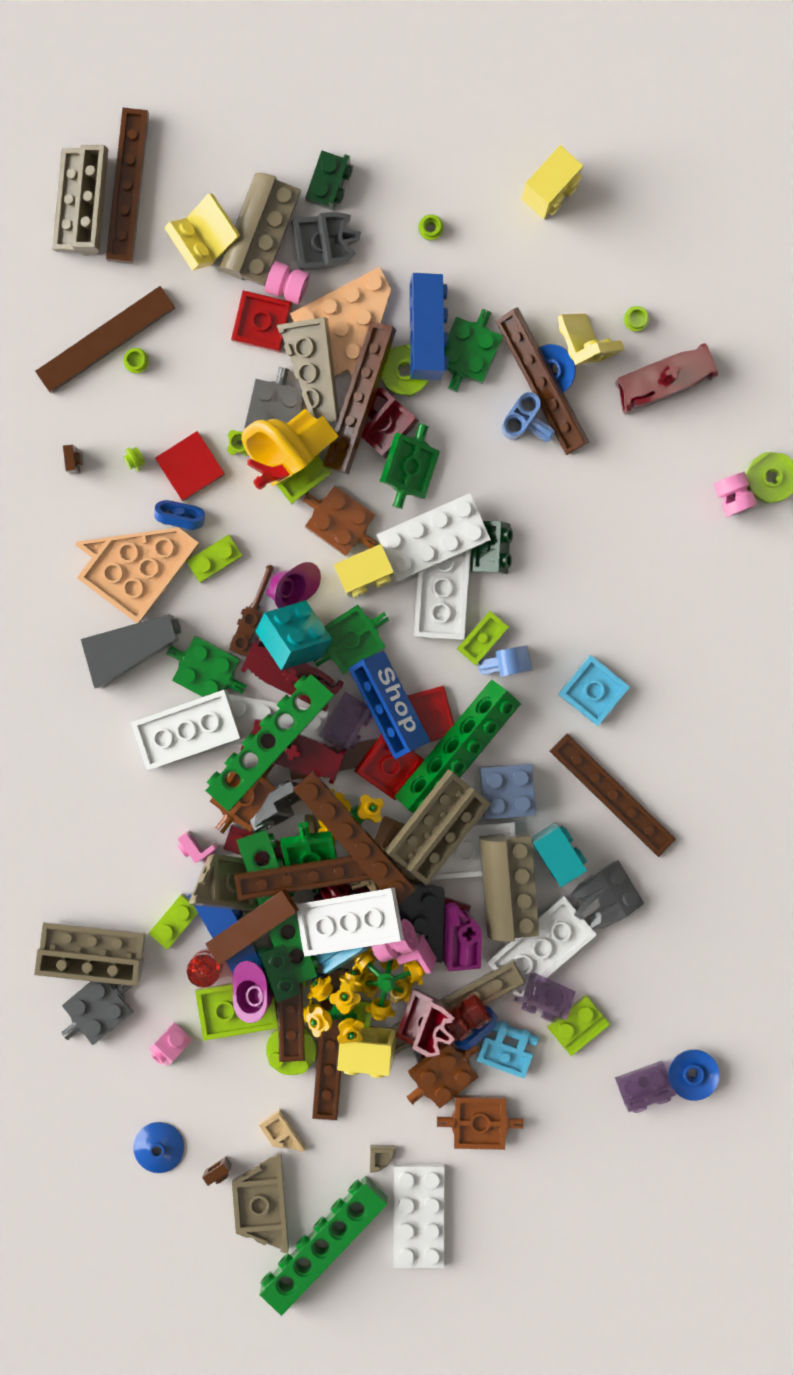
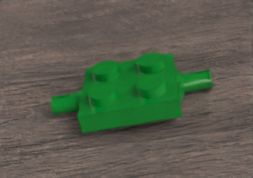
M482 309L477 322H469L459 317L455 318L448 334V346L444 347V356L449 358L448 370L453 374L448 387L449 390L458 392L463 379L474 380L481 384L484 383L503 339V335L493 332L486 327L492 314L490 311L487 310L486 312L485 309Z
M419 423L415 438L401 433H395L379 482L391 486L397 491L392 505L395 508L403 509L407 495H412L419 499H425L440 451L430 447L424 441L429 428L425 424Z
M356 605L325 625L324 627L331 636L332 641L323 658L316 662L315 665L319 667L330 659L345 674L349 671L348 668L362 659L384 649L386 646L380 639L377 628L390 621L388 617L379 621L386 616L385 612L371 620L364 614L360 606Z
M197 635L193 638L189 648L184 652L171 645L166 655L179 660L178 670L172 681L202 697L227 690L228 688L243 694L247 685L234 679L235 670L241 659Z
M304 821V827L303 822L298 824L300 835L281 838L285 866L337 858L332 833L330 831L310 833L309 823ZM317 888L312 889V892L317 893Z

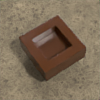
M73 444L63 445L65 471L69 474L81 473L80 466L84 464L82 452L78 451V448Z
M224 1157L205 1170L202 1178L207 1186L213 1182L219 1184L229 1176L228 1173L232 1164L227 1157Z

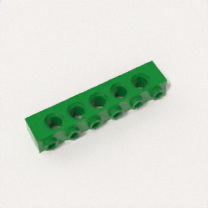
M310 674L309 677L303 675L294 685L297 690L291 696L286 694L276 706L280 709L273 716L269 713L260 722L259 725L262 727L256 735L253 733L249 734L242 742L244 748L237 755L233 752L224 762L227 767L221 774L216 771L206 782L209 787L205 791L228 812L235 807L284 753L285 749L294 742L335 696L314 675ZM301 695H307L311 700V705L306 710H302L297 706V699ZM284 714H289L293 718V725L289 729L282 728L279 723L281 716ZM267 733L272 734L276 739V743L272 748H266L262 743V738ZM248 753H254L258 757V763L253 768L248 767L245 763V756ZM231 772H235L240 776V784L237 787L231 786L227 781V777Z
M491 679L394 797L414 814L447 770L452 771L461 778L522 703Z
M264 829L236 839L247 872L284 866L281 857L276 858L273 849L277 848L273 833L268 834L267 830ZM260 851H265L269 855V860L265 865H257L255 862V856ZM291 892L289 893V895L292 897L294 896V893ZM274 895L256 898L258 905L260 906ZM296 912L270 930L268 934L273 948L285 945L288 954L293 949L302 950V958L297 962L291 961L299 984L317 977L315 970L319 969V965L315 955L304 956ZM286 924L294 927L293 935L288 938H284L280 934L281 928Z
M366 1176L361 1181L357 1179L349 1187V1194L343 1200L339 1198L330 1208L332 1212L326 1218L322 1216L313 1226L314 1231L309 1236L304 1235L295 1245V1251L291 1255L287 1253L281 1258L274 1273L268 1272L261 1280L259 1295L281 1316L387 1206V1196ZM358 1202L364 1208L360 1211H354L350 1206ZM336 1221H342L346 1224V1227L336 1229L333 1224ZM325 1240L329 1245L321 1248L316 1245V1241ZM306 1258L310 1260L311 1264L302 1266L298 1260ZM290 1277L293 1283L284 1284L281 1278Z

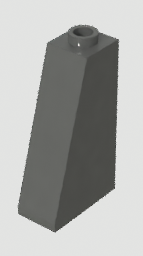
M168 614L81 639L94 688L105 687L179 640L178 634L182 633L178 619H174L173 615Z

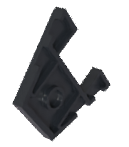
M409 879L416 887V890L398 905L400 920L407 919L411 922L415 932L426 935L425 939L437 958L436 962L442 963L445 907L444 888L432 884L426 885L423 882Z

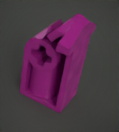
M455 902L445 905L443 962L448 971L481 969L482 930L466 909L462 911Z

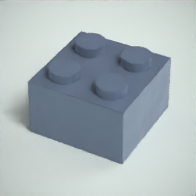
M531 763L479 767L481 795L491 803L483 814L485 820L536 815Z

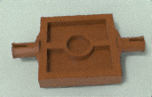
M334 486L321 501L309 494V492L306 494V497L304 496L302 501L314 509L313 515L305 525V528L346 557L351 549L360 542L369 549L377 545L378 542L366 534L368 526L375 518V514L339 488Z
M275 764L265 772L231 811L228 812L212 797L209 802L219 808L224 815L215 827L217 830L225 823L220 830L224 834L232 822L240 824L249 832L253 829L250 820L262 807L268 794L276 790L275 786L266 777ZM231 772L227 777V781L231 786L237 787L240 784V776L235 772Z
M442 1043L439 1056L424 1057L408 1070L410 1077L418 1086V1088L406 1096L409 1102L414 1105L420 1098L426 1096L440 1109L474 1082L479 1076L470 1065L469 1059L480 1051L478 1046L475 1045L469 1050L461 1051L452 1044Z
M456 1095L455 1109L452 1117L437 1116V1127H452L454 1149L505 1150V1137L508 1129H523L524 1127L523 1118H508L506 1096Z

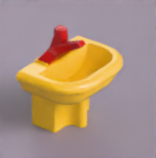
M306 409L288 423L278 419L257 420L253 422L242 433L244 448L251 458L247 460V465L263 474L260 477L257 476L253 484L257 489L261 490L266 487V484L271 483L274 486L302 470L317 454L339 436L323 416L316 419Z

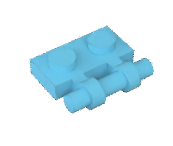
M501 1020L497 1022L496 1027L493 1029V1031L497 1032L495 1039L488 1036L484 1037L476 1060L477 1062L525 1079L533 1053L524 1049L527 1043L536 1046L539 1037L530 1034V1031L522 1028V1030L509 1026L508 1022ZM505 1035L517 1039V1045L513 1046L503 1042Z

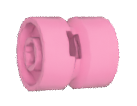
M275 261L266 281L265 292L277 297L283 294L285 300L299 305L306 292L310 273L299 269L291 271L289 265Z
M745 471L713 484L718 497L724 499L721 505L726 517L758 505L753 491H748L747 489L750 483Z
M407 919L401 920L404 940L371 946L380 962L395 959L399 956V953L406 955L418 949L417 934L411 922Z

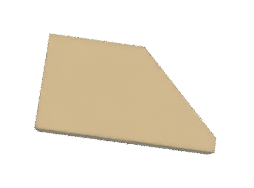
M280 1109L259 1123V1127L273 1147L295 1149L299 1152L306 1150V1146Z

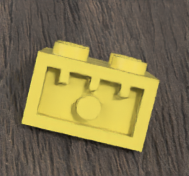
M208 194L187 218L171 221L165 227V230L192 270L212 266L240 237L239 232L214 194Z
M586 313L562 314L558 316L560 332L566 339L569 347V356L575 365L599 363L625 350L621 340L611 341L608 338L599 342L594 335Z

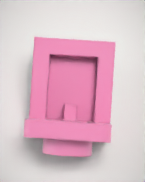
M190 831L178 838L180 842L178 845L179 849L186 857L190 855L195 864L200 860L205 863L207 857L216 854L214 850L219 847L215 842L209 848L203 850Z
M174 1022L149 1050L152 1052L151 1055L156 1062L161 1065L164 1063L168 1066L193 1039Z

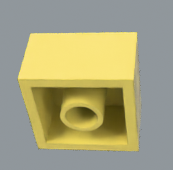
M560 145L525 183L522 200L543 219L549 213L553 216L562 206L561 201L565 195L570 197L579 187L578 183L582 179L580 174L583 165Z
M382 544L334 564L347 596L353 595L354 598L367 593V588L376 584V587L379 588L390 583V578L394 576Z
M370 1026V1028H363L361 1030L363 1036L361 1042L339 1043L337 1070L344 1071L348 1075L365 1073L374 1078L389 1076L395 1059V1036L397 1030Z

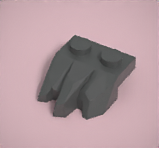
M326 212L314 217L292 219L291 224L299 270L327 269L347 262L356 254L355 250L348 247V245L359 241L361 232L345 227L350 222V214Z
M283 781L275 786V791L268 794L262 807L250 820L254 833L265 827L268 830L295 815L291 806L302 800L293 790L298 784L297 782Z
M619 860L613 861L597 874L589 876L578 884L570 895L574 900L580 899L582 901L574 916L580 920L591 916V929H604L626 918L645 904Z

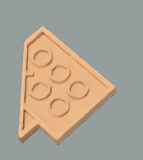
M380 267L290 313L293 322L323 317L328 318L335 378L347 371L352 378L370 322L382 323L391 288Z
M179 527L78 541L75 545L92 558L77 578L133 621L140 623L200 543Z

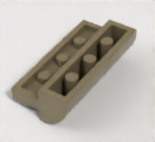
M81 145L80 148H62L52 246V249L56 252L81 253L84 256L99 253L109 152L105 145Z
M254 174L235 224L240 237L225 251L218 268L219 272L240 280L244 278L262 286L266 285L269 272L275 262L301 194V189L278 181L276 176L270 174Z
M447 770L384 852L420 881L428 885L491 803L476 790L469 787L455 773Z
M531 834L479 836L487 936L492 940L513 942L515 938L540 936Z
M44 922L40 949H37L34 975L137 986L142 974L146 933Z

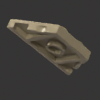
M218 854L208 856L189 900V905L250 912L259 907L256 898L238 901L234 874L247 872L243 859Z
M279 1152L233 1179L232 1192L235 1230L238 1235L253 1238L260 1244L265 1246L269 1244L281 1249L280 1252L288 1253L289 1243L282 1154Z

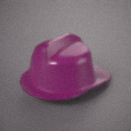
M303 562L289 571H279L272 577L266 594L275 601L277 608L306 601L316 593L320 586L321 572L318 566L312 562Z
M242 961L233 971V1008L236 1015L242 1021L254 1023L262 1019L266 1010L271 1005L273 992L267 983L266 975L262 968L254 962Z

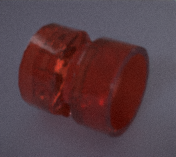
M209 949L200 950L187 965L188 979L197 987H210L222 973L224 963L219 965Z
M474 993L462 1000L460 1007L455 1005L449 1009L456 1019L454 1023H449L448 1026L460 1041H464L474 1034L475 1027L481 1029L492 1021L487 1008Z

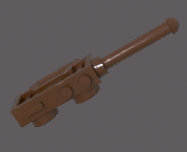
M272 565L266 566V571L254 602L250 604V607L246 606L245 609H242V618L238 619L237 625L239 626L230 643V651L247 657L253 645L251 640L264 614L259 611L261 607L259 604L271 573L274 571ZM258 638L260 640L259 646H265L261 639Z

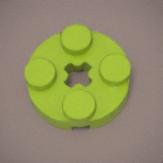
M404 344L403 346L390 349L381 380L385 387L393 394L412 397L416 393L421 392L429 380L410 379L409 375L401 376V371L398 368L400 366L405 367L406 364L410 365V344Z
M765 452L757 456L749 464L746 471V476L750 483L748 490L753 491L756 499L763 503H774L786 499L793 493V460L786 454ZM767 471L777 473L778 476L775 478L776 484L767 482Z
M304 1026L305 1061L279 1062L278 1029H275L271 1033L266 1045L269 1065L284 1075L305 1073L313 1064L317 1054V1043L310 1030Z

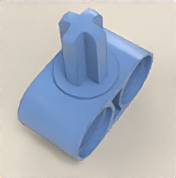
M526 392L522 394L506 416L502 425V433L507 439L516 440L527 430L544 442H549L554 435V429L536 418L540 408V399L535 393ZM525 400H530L534 403L535 409L533 411H525L521 403ZM510 421L518 422L520 431H509L507 423Z
M527 645L496 651V657L480 660L478 664V670H480L482 675L500 672L502 677L532 670Z

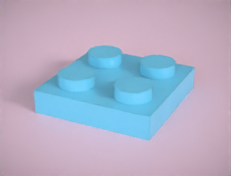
M589 655L558 695L592 723L599 726L630 686L592 655Z

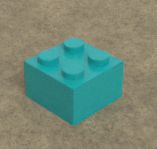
M307 601L264 612L255 631L281 671L323 658L332 641L331 636Z
M553 823L532 836V845L555 881L562 887L587 871L584 866L587 860L577 847L573 848L570 842L573 841V838L563 825L559 827Z

